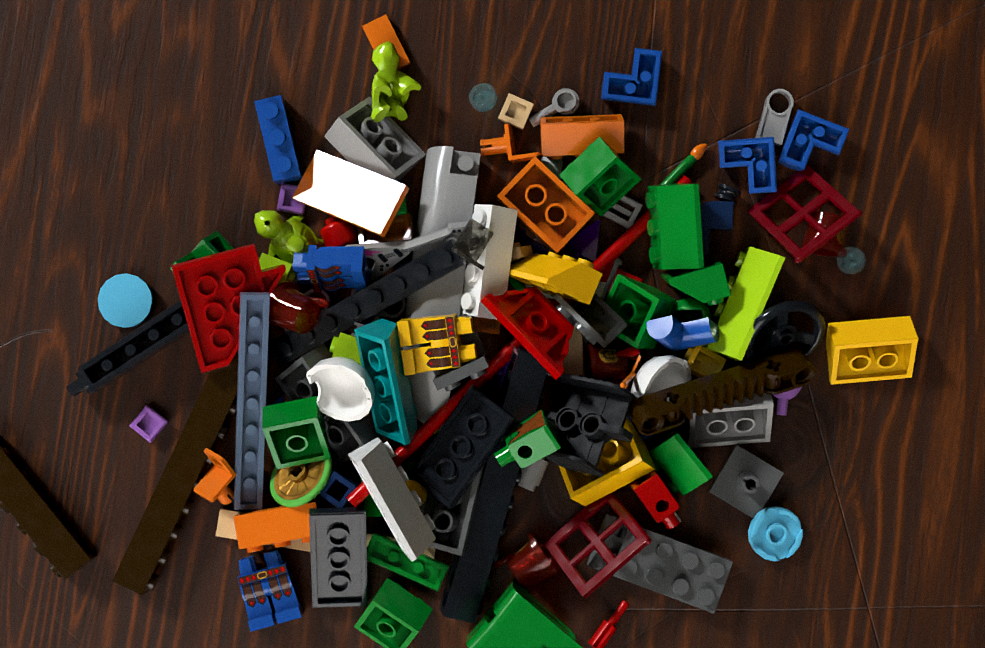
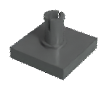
M735 444L708 492L754 518L764 508L784 473Z

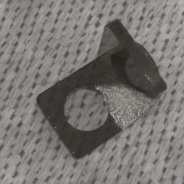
M470 219L451 251L483 270L485 266L478 263L477 260L494 233L474 219Z

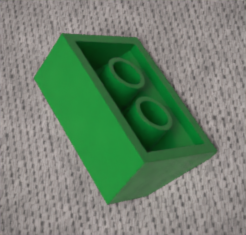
M674 183L648 186L645 203L650 215V220L647 222V231L649 236H651L652 247L649 249V259L653 264V268L662 270L704 268L699 184Z

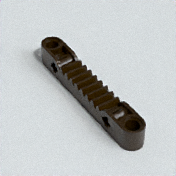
M793 348L638 397L631 402L628 414L639 433L649 436L680 426L685 421V417L691 420L693 413L703 416L704 409L709 413H713L714 406L722 410L723 403L731 407L733 406V400L739 403H743V397L753 400L754 393L762 397L763 392L776 395L805 386L815 378L817 371L801 349Z

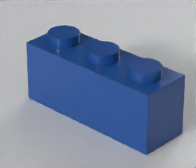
M282 95L254 101L273 181L280 185L281 183L301 180L303 172L285 99Z

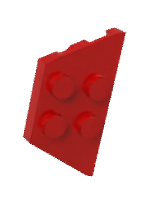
M536 287L524 288L522 291L510 290L506 291L503 295L493 296L491 293L487 294L480 301L555 380L564 373L562 366L564 358L568 355L569 339L572 337L574 326Z

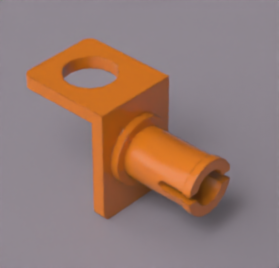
M509 123L504 124V137L480 140V146H483L481 148L483 157L506 153L508 160L512 163L530 161L534 156L538 159H543L540 152L516 155L513 127Z
M206 448L204 453L214 465L195 486L194 492L210 502H214L218 498L221 504H229L232 501L227 495L229 494L234 499V491L229 487V483L237 474L222 456Z

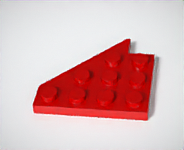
M254 244L171 265L201 373L229 366L239 349L240 292H269L271 296L286 271L284 264L261 270Z

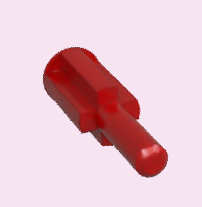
M623 600L608 621L604 619L588 642L591 647H605L617 630L615 627L616 623L629 606L627 601Z

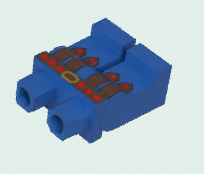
M309 245L308 253H294L292 268L294 272H297L298 284L312 285L314 292L322 293L323 289L335 291L339 288H356V292L370 284L371 271L364 246L318 248L317 245Z
M279 548L263 553L267 566L262 568L257 567L254 555L239 560L240 575L237 577L245 603L250 632L273 626L276 622L280 624L298 619L304 614V608L290 570L289 561H284Z

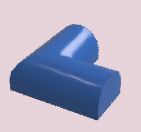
M635 48L632 75L604 72L601 100L656 106L662 51Z
M798 109L780 153L778 163L793 170L803 171L813 146L840 155L849 129Z
M774 137L718 141L720 168L748 167L749 194L777 192Z
M670 315L646 322L648 334L672 352L715 343L719 340L718 325L708 317L681 323Z

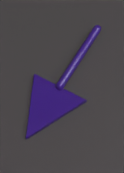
M600 219L577 233L565 245L576 252L573 258L578 260L580 255L592 262L597 259Z

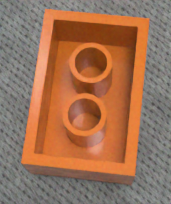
M536 156L497 195V200L504 207L518 210L517 219L547 248L556 254L595 214Z

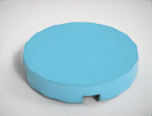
M127 273L118 274L108 279L100 288L98 296L99 310L104 319L114 326L122 328L136 327L143 323L152 312L153 292L148 283L139 276Z
M780 506L766 507L759 511L750 522L748 529L749 543L752 549L766 560L780 561L779 559L789 558L800 547L803 538L801 522L787 508Z

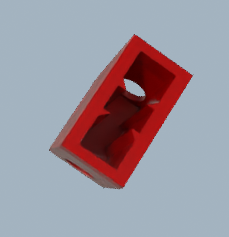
M655 471L629 483V486L657 523L662 521L669 530L681 522V519L675 512L679 509L678 503Z

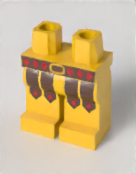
M456 313L407 318L397 321L400 347H405L401 350L405 376L461 367L465 362L478 358L476 343L461 344L460 334L474 332L472 317H458ZM430 343L428 345L412 346L415 344Z

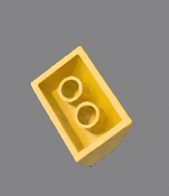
M548 252L547 255L535 253L510 265L509 276L528 286L536 287L545 294L553 296L559 294L564 299L590 305L602 273L594 270V264L585 259L578 258L577 260L567 255L562 257L556 253Z
M902 316L828 323L826 349L830 385L912 378L918 336L911 317Z
M628 417L623 428L634 434L632 442L611 438L609 442L605 443L598 464V468L604 471L603 476L589 475L588 473L576 472L559 466L572 500L587 506L656 470L647 446Z

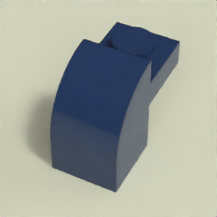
M710 201L700 205L703 257L709 256L710 231L732 230L733 202Z
M332 465L330 478L319 495L337 508L348 507L350 502L346 497L359 483Z

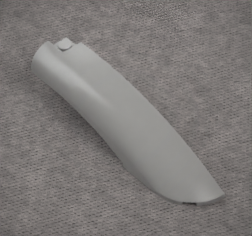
M437 146L427 150L415 238L446 228L449 223L472 222L481 159L480 153L456 151L452 146ZM471 230L459 239L452 237L414 250L412 261L443 243L454 239L467 263ZM467 264L408 296L404 319L456 313L457 316H460ZM433 371L408 375L412 384L411 394L413 403L417 409L416 419L423 424L450 399L451 390L446 392L444 387L437 391L433 379L436 377Z

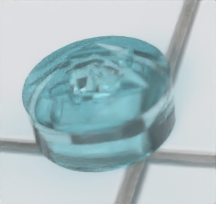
M481 83L472 88L469 93V100L475 110L486 112L496 105L498 96L490 84Z
M846 247L839 252L837 265L844 273L857 274L864 269L866 256L859 248Z

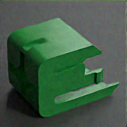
M515 581L508 585L493 603L492 607L466 636V646L468 648H584L576 641L573 630Z

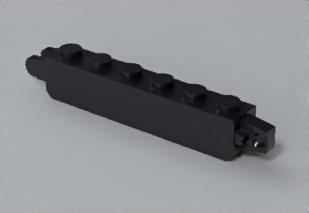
M177 302L78 368V372L75 373L78 379L66 387L71 396H77L85 390L88 394L101 391L188 334L190 331L182 302Z

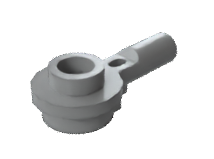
M569 88L557 91L551 105L528 118L532 126L535 127L540 124V117H552L557 113L568 116L575 113L580 102L578 94Z

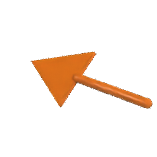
M640 355L631 373L620 384L621 388L627 389L641 366Z

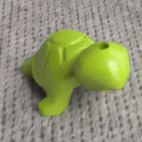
M389 41L378 45L372 54V61L379 70L374 75L371 91V119L374 122H380L384 117H395L401 121L406 120L408 116L404 110V105L409 97V92L421 90V85L417 81L397 70L400 55L397 53L394 44Z
M262 210L255 214L254 223L257 233L263 238L272 239L268 255L272 257L277 255L281 260L293 264L294 253H308L309 245H317L318 248L325 247L322 239L317 238L314 232L301 222L305 219L303 215L298 214L284 222L282 216L276 211Z

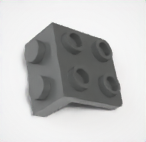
M594 293L590 305L576 301L569 305L559 294L554 297L559 303L556 308L592 345L598 342L605 348L628 326L596 293Z
M462 314V315H460V316L469 317V315H467V314ZM475 327L473 333L460 334L462 345L476 343L478 358L465 362L461 367L433 370L436 376L433 382L437 391L444 387L446 392L462 385L460 380L468 376L473 380L487 373L485 368L490 366L491 361Z

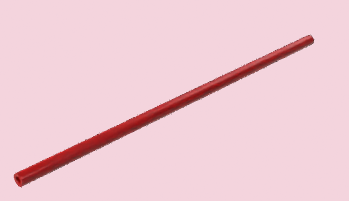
M683 176L677 182L693 184L686 176ZM649 210L593 262L594 270L602 273L647 230V222L650 220ZM556 299L551 302L555 307L559 304ZM564 299L568 304L572 302V300ZM515 337L490 360V366L485 368L486 374L473 380L470 379L416 430L410 444H402L394 451L396 456L392 460L396 467H399L447 421L471 385H476L481 389L509 362L513 346L524 348ZM362 482L346 498L356 508L370 493L364 482Z

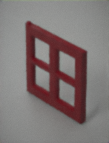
M807 164L805 170L797 171L779 185L777 192H770L747 210L748 214L795 259V263H801L862 215V210L856 209ZM805 180H808L821 193L802 207L788 193ZM783 199L796 213L777 226L764 212ZM830 200L844 215L828 228H825L811 214ZM806 220L819 235L800 248L787 233Z
M614 492L587 505L549 538L544 545L582 597L586 599L643 548L651 544V538ZM608 503L619 518L599 535L588 520ZM625 524L636 539L615 556L604 541ZM580 529L590 544L570 560L559 545L576 530ZM596 550L607 565L586 582L575 566Z

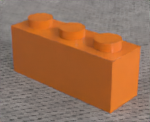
M622 114L540 117L542 156H547L548 159L558 160L567 155H574L577 158L599 136L617 154L624 153V119Z
M319 499L298 507L279 506L233 516L239 549L247 548V553L264 550L263 545L274 543L275 548L291 545V540L301 539L302 543L310 542L309 508H320Z

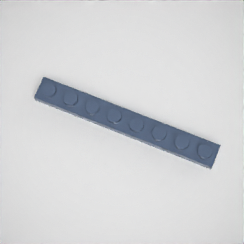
M240 292L235 473L237 475L234 477V510L262 509L265 435L262 430L263 407L266 406L269 292Z

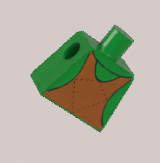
M541 409L508 431L505 435L506 446L495 452L494 455L502 468L516 460L522 469L559 450L561 445L556 429Z

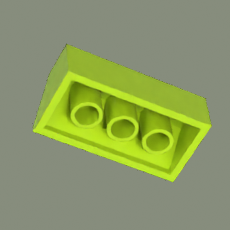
M748 247L745 251L740 250L734 266L738 267L734 277L729 276L727 279L731 296L725 297L724 302L717 304L713 316L717 317L714 323L718 325L719 340L715 343L706 344L704 346L706 349L732 361L743 360L755 331L753 328L754 321L764 310L785 257L753 247Z

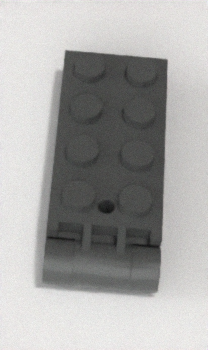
M606 513L598 534L600 535L619 517ZM623 524L604 542L613 554L617 556L636 538L626 525ZM641 526L651 538V544L643 548L613 576L714 614L733 561ZM594 550L591 552L586 565L600 571L607 564L599 553Z

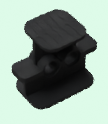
M563 373L557 379L560 384L551 411L543 410L552 425L557 426L556 431L561 448L549 454L546 458L568 470L580 471L581 473H588L598 477L603 476L604 471L598 468V464L605 443L609 442L611 438L632 442L634 434L623 427L631 402L637 397L627 389L621 388L618 384Z

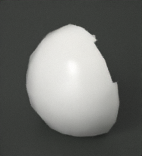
M673 355L654 357L645 362L633 378L631 393L638 398L691 381V367L687 360Z
M341 356L319 361L307 372L306 376L309 384L315 382L318 387L316 402L320 412L334 419L348 422L360 420L369 414L375 397V389L368 371L353 359Z

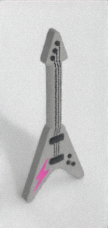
M472 222L449 223L446 228L409 241L346 246H364L367 258L375 260L370 279L376 280L405 258L411 251L452 237L459 239L472 229Z

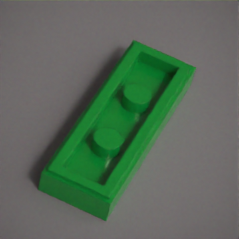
M376 532L373 533L367 546L368 561L436 591L439 590L449 568L448 564L423 553L416 560L411 561L396 541Z

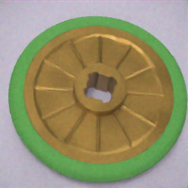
M332 459L276 469L275 466L270 480V491L274 500L285 507H298L313 500L324 489L330 478Z

